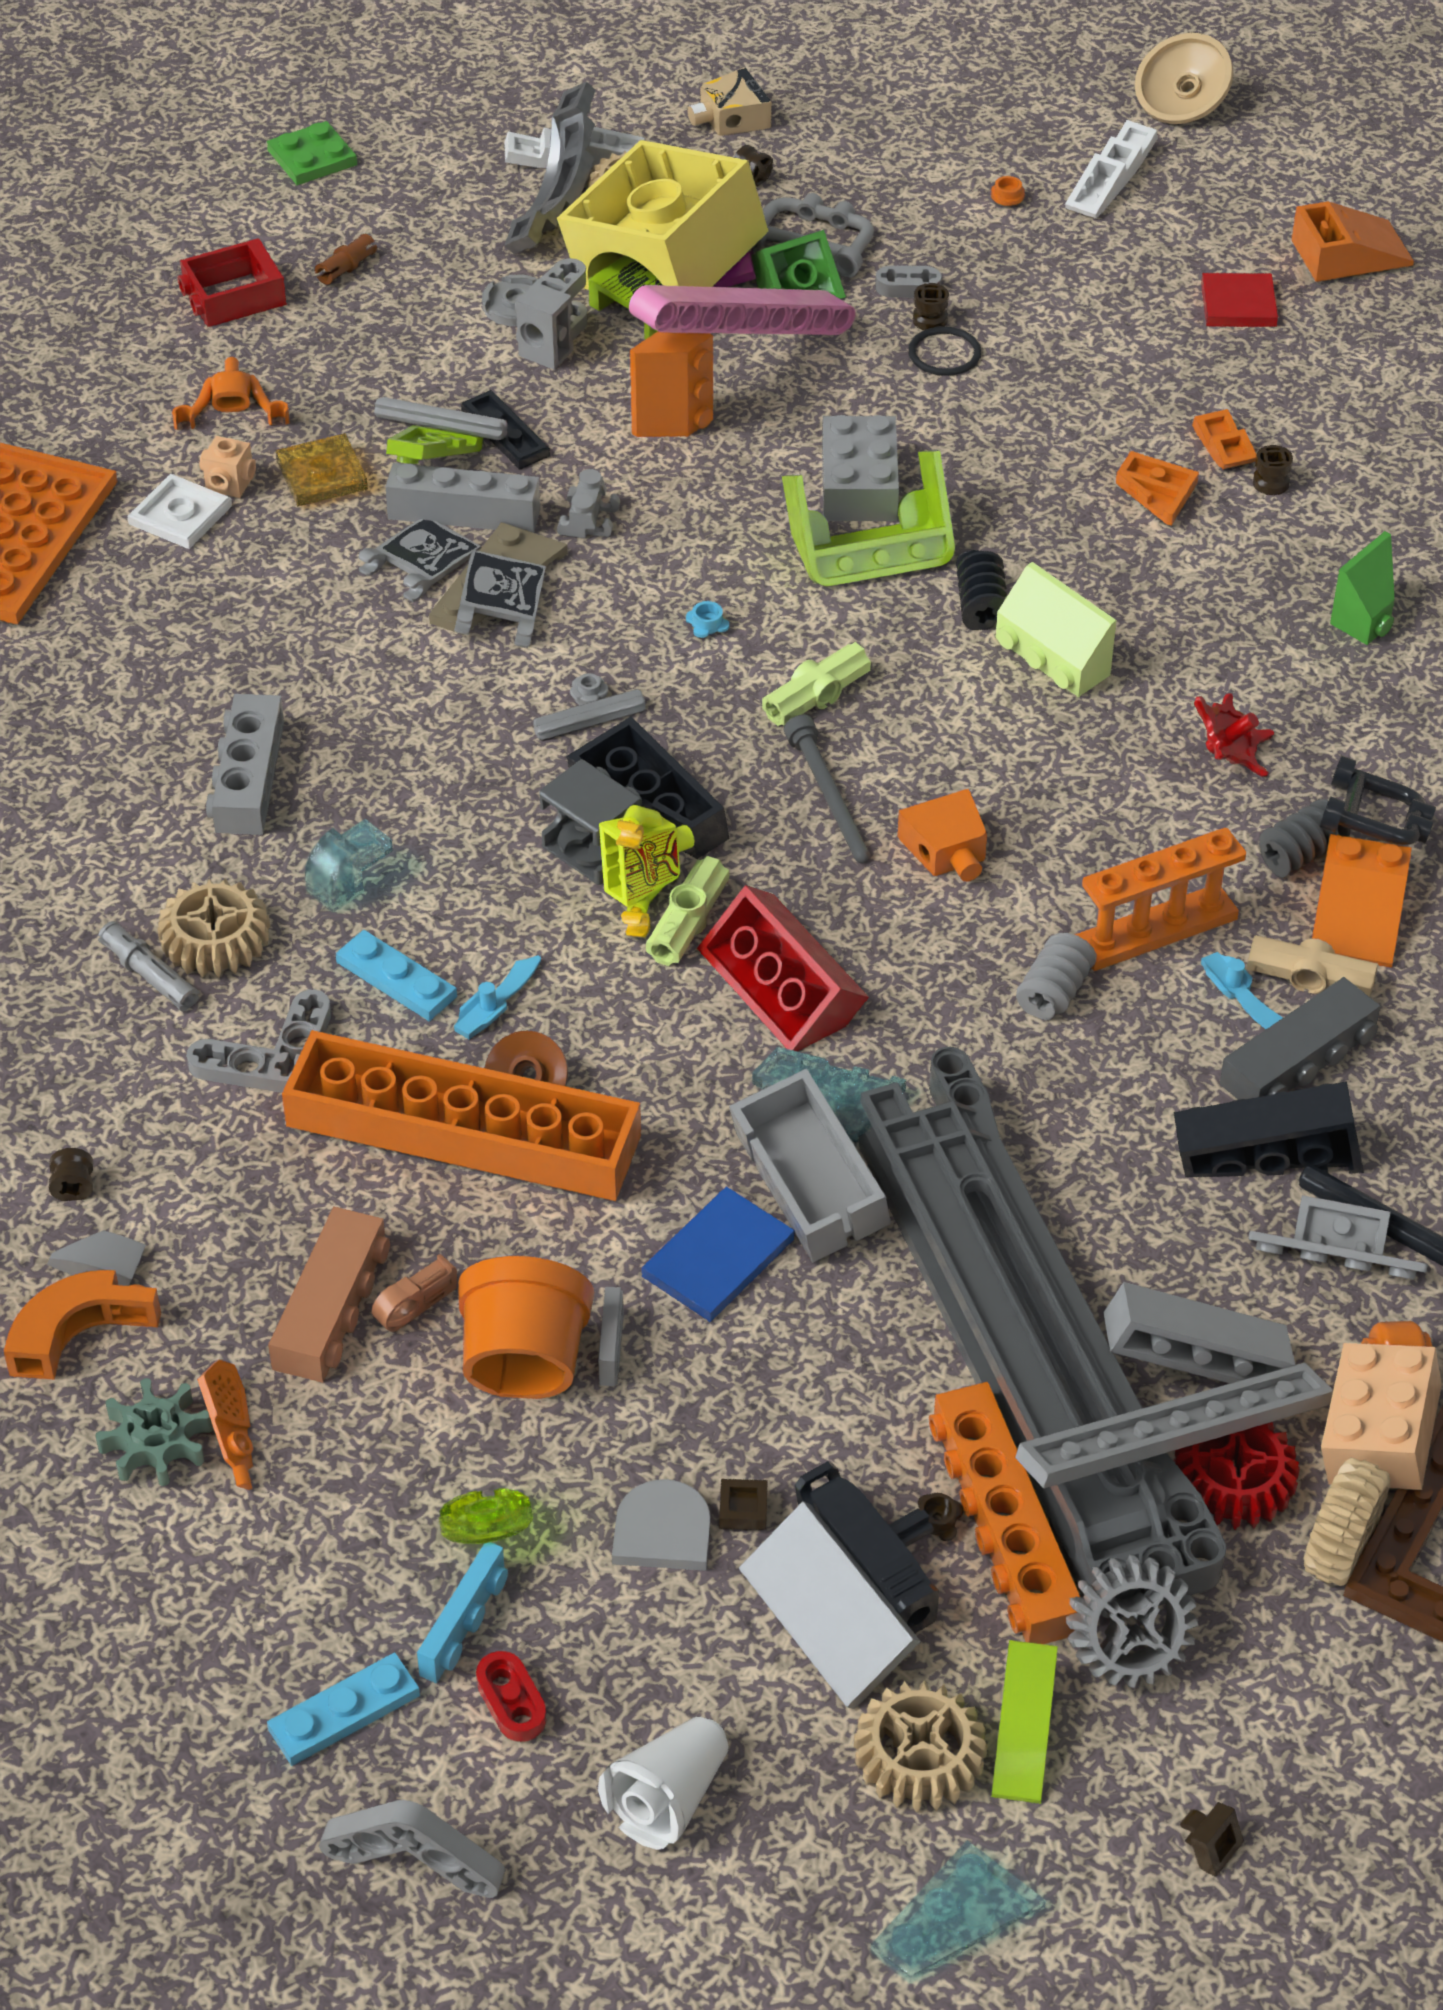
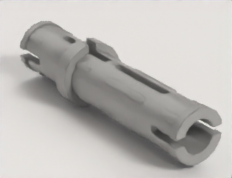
M117 921L108 922L99 932L98 936L100 938H98V941L120 958L122 966L127 970H134L180 1011L184 1012L197 1003L200 992L180 977L165 962L151 952L148 943L143 939H136L130 935Z

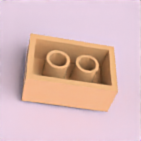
M1343 1343L1321 1445L1328 1484L1332 1485L1334 1477L1338 1474L1340 1467L1345 1461L1355 1458L1360 1461L1366 1460L1379 1466L1378 1468L1388 1472L1390 1488L1422 1490L1442 1386L1436 1347Z

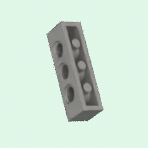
M234 694L231 710L226 709L224 712V732L226 737L219 738L218 759L221 762L220 766L214 765L212 786L215 792L214 794H208L206 803L207 817L213 818L215 833L263 835L284 727L281 695Z

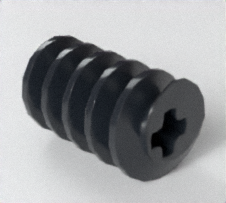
M966 551L959 555L956 560L962 621L970 630H988L997 623V612L1008 596L1003 559L991 551Z

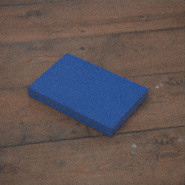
M726 1186L642 1267V1277L711 1322L794 1240L795 1230Z

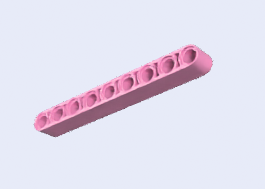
M645 285L636 290L629 303V311L633 316L658 332L840 335L851 327L856 315L853 306L825 290Z

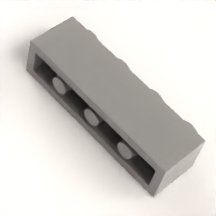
M393 463L385 486L388 519L416 522L422 519L437 521L442 525L496 530L502 522L534 533L540 513L539 477Z
M1126 1282L1122 1283L1103 1312L1110 1352L1227 1383L1238 1382L1295 1365L1287 1326Z

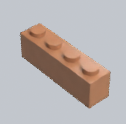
M333 1206L268 1344L272 1370L323 1383L329 1369H336L342 1357V1340L345 1333H352L359 1317L358 1305L362 1297L368 1298L374 1286L375 1267L377 1263L384 1264L389 1253L390 1239L385 1237L383 1218Z

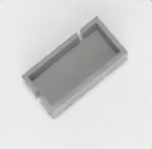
M807 1068L729 1106L736 1135L752 1162H755L758 1172L790 1226L795 1230L796 1236L812 1263L848 1246L847 1237L851 1235L855 1241H858L891 1224L886 1196Z

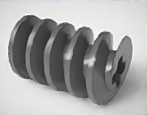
M1318 799L1312 802L1310 806L1307 805L1300 809L1298 813L1291 814L1286 820L1283 819L1277 822L1274 827L1271 826L1261 833L1259 839L1261 856L1267 867L1277 877L1284 878L1290 874L1291 870L1296 871L1300 869L1303 863L1312 862L1315 856L1324 855L1328 849L1330 834L1350 836V829L1338 825L1335 832L1319 827L1329 800Z

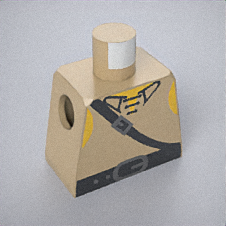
M746 67L703 83L700 87L701 103L688 106V117L693 126L709 122L719 136L771 128L772 101Z

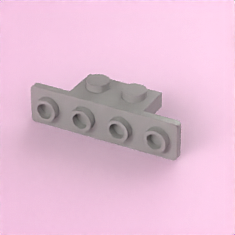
M1302 1195L1294 1239L1256 1231L1249 1232L1248 1239L1257 1241L1256 1250L1282 1255L1283 1246L1301 1249L1300 1258L1326 1263L1329 1254L1345 1257V1267L1371 1271L1372 1263L1390 1266L1388 1275L1414 1280L1417 1271L1427 1273L1428 1264L1383 1256L1390 1217L1389 1211Z

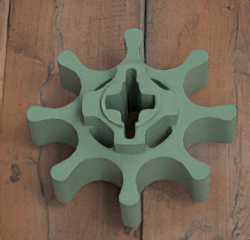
M145 1378L140 1382L143 1398L139 1403L132 1406H124L114 1398L107 1399L105 1404L108 1418L111 1421L121 1423V1425L112 1431H99L95 1437L99 1453L106 1454L113 1450L126 1452L124 1456L116 1461L118 1476L121 1481L129 1480L133 1470L137 1467L150 1465L156 1468L159 1485L166 1486L170 1483L167 1465L172 1460L186 1458L196 1466H201L204 1463L202 1445L190 1441L189 1438L197 1433L212 1432L214 1428L208 1410H203L196 1414L184 1412L193 1403L189 1384H181L174 1396L164 1399L154 1396L151 1380Z

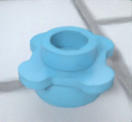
M700 602L693 607L692 611L686 614V622L692 624L694 628L693 633L699 638H705L717 631L726 632L729 629V621L723 619L722 607L715 602Z

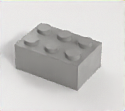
M823 416V516L827 521H897L899 480L896 416Z

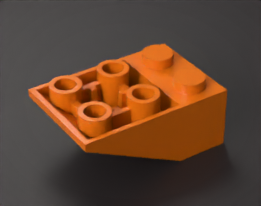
M1330 201L1296 206L1291 241L1316 282L1414 265V260L1389 220Z

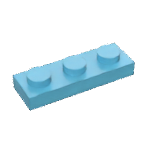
M364 929L336 952L338 964L429 1022L457 998V988Z
M487 1540L485 1541L417 1651L419 1675L437 1683L445 1669L451 1671L458 1663L463 1646L461 1643L468 1631L475 1633L478 1630L485 1615V1603L491 1594L497 1596L501 1592L507 1580L508 1569L504 1566L503 1547Z
M394 1652L268 1720V1730L290 1765L293 1766L420 1696L419 1687Z

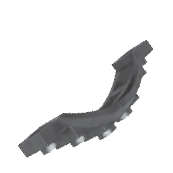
M587 81L564 91L559 105L553 113L550 151L541 188L534 203L525 215L512 220L510 224L511 229L504 244L513 254L535 247L540 242L543 232L555 229L559 225L557 217L581 196L584 185L589 179L594 157L586 149L590 145V136L595 123L587 117V114L591 110V101L596 90Z

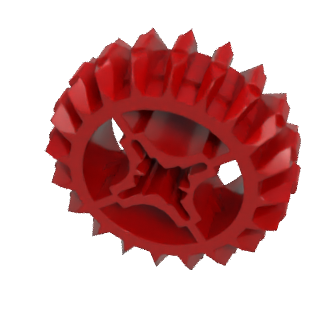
M1273 1422L1175 1450L1174 1456L1176 1458L1173 1461L1201 1494L1208 1510L1214 1514L1213 1519L1217 1526L1223 1521V1518L1232 1519L1231 1524L1234 1530L1240 1526L1242 1519H1246L1253 1529L1259 1524L1260 1517L1271 1523L1273 1518L1276 1517L1277 1511L1284 1512L1289 1506L1290 1499L1296 1494L1298 1485L1296 1480L1299 1477L1300 1467L1298 1466L1299 1462L1296 1461L1297 1453L1295 1446L1287 1445L1288 1438L1286 1432L1274 1433L1275 1427Z

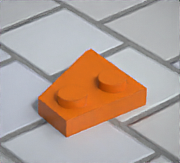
M1130 451L1117 471L1116 484L1165 524L1172 526L1198 484L1199 472Z

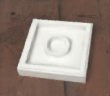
M170 474L127 516L128 523L136 528L190 549L232 507V500L228 496Z

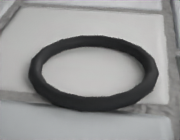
M933 327L925 329L914 336L909 344V357L915 366L927 373L938 376H953L965 373L976 366L981 358V346L976 338L965 330L954 327ZM952 334L970 342L974 348V355L969 362L962 366L937 368L927 365L919 359L916 354V346L928 336Z

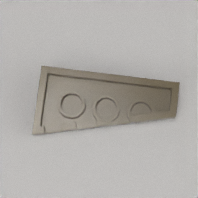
M501 522L479 551L548 566L555 559L560 560L568 554V546L565 543ZM468 565L429 613L430 624L455 632L454 629ZM474 612L470 629L488 615Z

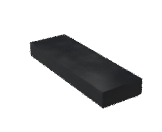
M492 390L461 403L462 412L504 419L507 422L506 437L501 440H489L519 470L550 457V448Z

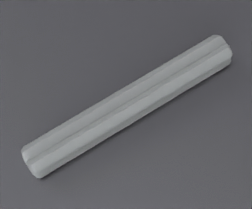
M387 397L378 398L375 402L374 413L379 418L494 440L504 439L507 435L508 424L504 419Z

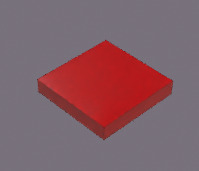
M1202 273L1201 286L1206 327H1277L1278 313L1272 273Z

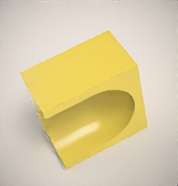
M640 140L557 217L570 258L580 260L585 264L586 285L584 288L589 290L588 279L625 255L645 266L657 277L663 286L712 287L769 232L748 160Z

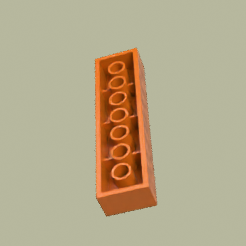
M311 1030L282 1092L286 1127L612 1201L617 1200L641 1137V1108L639 1102Z

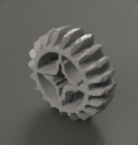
M1129 1554L1123 1568L1116 1558H1110L1109 1572L1104 1574L1099 1567H1093L1092 1574L1096 1580L1091 1585L1087 1581H1079L1078 1587L1085 1594L1083 1598H1069L1070 1606L1078 1613L1066 1617V1624L1070 1629L1075 1630L1068 1635V1640L1072 1647L1079 1648L1076 1652V1657L1081 1664L1090 1663L1089 1670L1095 1677L1099 1678L1105 1674L1109 1684L1115 1686L1123 1677L1128 1687L1135 1689L1139 1676L1142 1675L1147 1684L1154 1685L1155 1671L1160 1669L1166 1676L1172 1675V1669L1168 1663L1173 1658L1178 1662H1186V1656L1180 1650L1181 1645H1195V1638L1186 1630L1199 1626L1195 1615L1189 1613L1196 1607V1602L1192 1596L1185 1595L1188 1591V1586L1183 1579H1175L1176 1573L1171 1567L1164 1566L1159 1569L1157 1561L1149 1557L1141 1566L1139 1559L1135 1555ZM1145 1588V1590H1139L1127 1599L1115 1598L1117 1594L1123 1591ZM1164 1598L1167 1611L1166 1621L1162 1632H1159L1155 1628L1154 1622L1160 1611L1158 1605ZM1104 1610L1110 1616V1623L1104 1632L1107 1637L1100 1645L1097 1637V1624L1100 1614ZM1118 1613H1121L1127 1618L1134 1616L1136 1620L1138 1617L1139 1621L1145 1627L1146 1630L1142 1629L1137 1624L1131 1627L1128 1624V1622L1126 1626L1124 1620L1120 1617ZM1135 1646H1148L1147 1648L1141 1651L1128 1654V1652Z

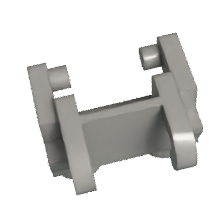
M583 470L579 474L578 486H571L569 488L566 498L571 503L569 517L566 515L560 517L557 527L558 534L586 538V535L604 537L611 535L613 523L609 518L603 520V528L596 527V522L600 511L616 512L620 505V498L617 494H612L609 500L610 503L602 501L601 495H606L607 488L603 476L597 470Z

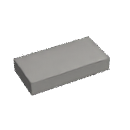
M605 1287L598 1360L599 1385L615 1386L618 1384L624 1318L623 1291L621 1287Z

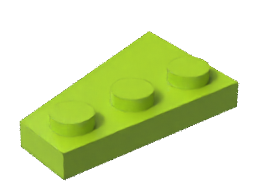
M412 425L387 440L386 454L396 455V461L401 463L418 464L419 459L425 460L480 452L483 445V437Z

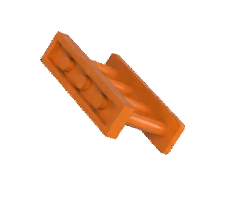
M1221 828L1083 878L1082 887L1098 907L1097 927L1075 935L1086 940L1094 948L1097 958L1095 964L1091 967L1093 971L1238 920L1239 910L1223 890L1222 882L1225 867L1244 861L1246 859V851L1228 828ZM1207 874L1205 888L1187 894L1188 881ZM1171 887L1169 901L1151 907L1152 893ZM1134 900L1133 914L1114 920L1116 906Z

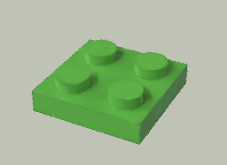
M328 121L314 123L309 127L291 133H284L279 137L267 140V150L296 185L357 165L356 154Z

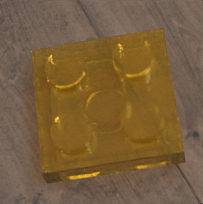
M346 433L275 450L276 461L297 507L368 490L367 477Z

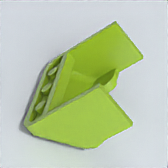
M940 450L918 452L924 489L908 492L901 498L898 505L900 524L830 536L826 518L818 511L808 510L802 475L782 476L791 535L806 571L813 582L822 586H834L942 566L951 560L955 552V542Z

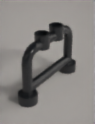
M1341 755L1331 786L1346 790L1348 787L1345 801L1330 796L1319 827L1335 832L1338 825L1396 845H1411L1417 841L1425 844L1433 825L1432 819L1436 807L1426 804L1424 798L1412 788L1355 768L1357 760ZM1364 789L1399 800L1410 806L1405 818L1406 824L1404 829L1358 815Z

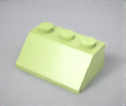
M1031 562L1026 566L997 612L996 639L1004 648L1011 649L1023 657L1032 668L1039 669L1051 677L1060 688L1068 689L1079 697L1111 675L1117 620Z

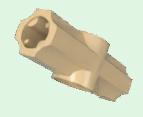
M1258 935L1254 936L1247 963V970L1289 979L1292 986L1299 991L1309 989L1308 993L1318 994L1342 977H1345L1369 997L1372 994L1378 969V963L1335 954L1332 946L1320 939H1308L1297 945Z

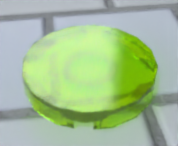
M506 1488L494 1490L495 1496L483 1497L482 1491H471L454 1497L445 1503L439 1511L440 1517L438 1516L441 1535L449 1541L462 1544H484L517 1535L528 1528L533 1520L530 1499L517 1490Z

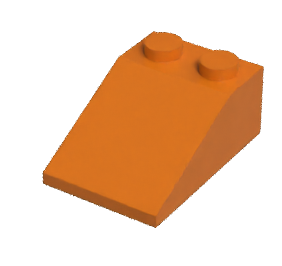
M1330 834L1312 939H1320L1332 946L1335 954L1378 963V966L1392 968L1412 847Z

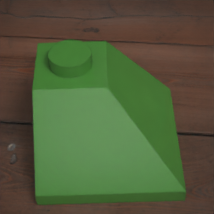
M824 230L761 249L751 255L758 288L825 290L839 299L846 297Z
M1386 531L1342 566L1338 574L1330 624L1366 645L1377 636L1384 637L1390 631L1394 622L1392 617L1395 600L1391 534Z

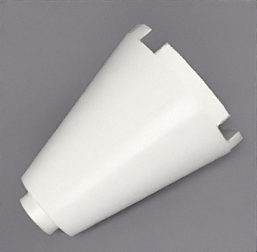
M694 1717L607 1767L599 1777L598 1792L606 1812L609 1814L614 1809L624 1821L618 1827L624 1834L642 1846L656 1850L664 1849L669 1843L673 1845L674 1842L680 1839L728 1752V1742L723 1728L711 1719Z

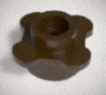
M931 1493L921 1496L918 1499L919 1510L924 1509L929 1515V1522L934 1527V1531L930 1534L937 1535L942 1541L954 1539L957 1535L956 1521L963 1515L962 1505L943 1493ZM939 1515L941 1516V1519L935 1520L933 1519V1516Z

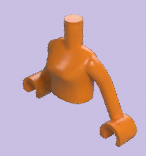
M228 357L225 360V371L218 372L205 380L199 397L193 406L179 405L172 410L175 430H178V424L182 421L190 422L191 429H194L196 426L195 418L208 405L211 395L212 406L217 411L240 412L249 407L251 390L255 401L267 413L269 425H272V419L275 417H284L285 424H289L288 404L284 401L276 400L270 402L259 380L254 375L239 371L238 359Z

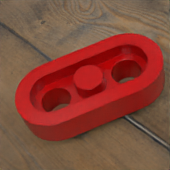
M495 1651L484 1656L476 1668L477 1687L501 1733L508 1739L518 1742H525L536 1738L542 1733L546 1725V1706L523 1662L518 1656L507 1651ZM499 1677L509 1679V1682L502 1686L493 1683ZM519 1715H526L530 1718L525 1723H516L514 1721Z

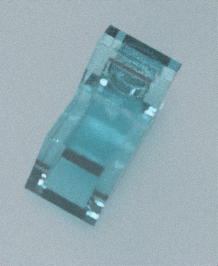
M367 819L362 820L343 834L332 828L317 842L308 857L305 866L307 892L334 913L364 893L362 871L393 851L392 839Z

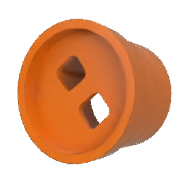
M529 1256L496 1257L480 1261L468 1267L461 1274L458 1281L459 1311L464 1318L463 1374L467 1381L489 1394L511 1398L542 1399L558 1395L567 1390L574 1378L582 1329L590 1319L595 1294L591 1282L579 1271L567 1265Z

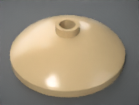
M1200 33L1179 34L1160 42L1144 57L1136 73L1135 92L1141 107L1152 118L1168 124H1184L1203 118L1222 103L1230 90L1233 81V64L1230 55L1218 40Z

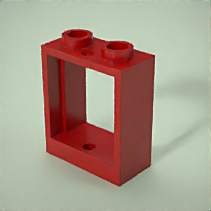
M259 238L180 260L182 275L177 277L180 291L183 296H189L194 315H200L207 327L287 305L284 277ZM250 274L257 281L208 296L203 290L204 287Z

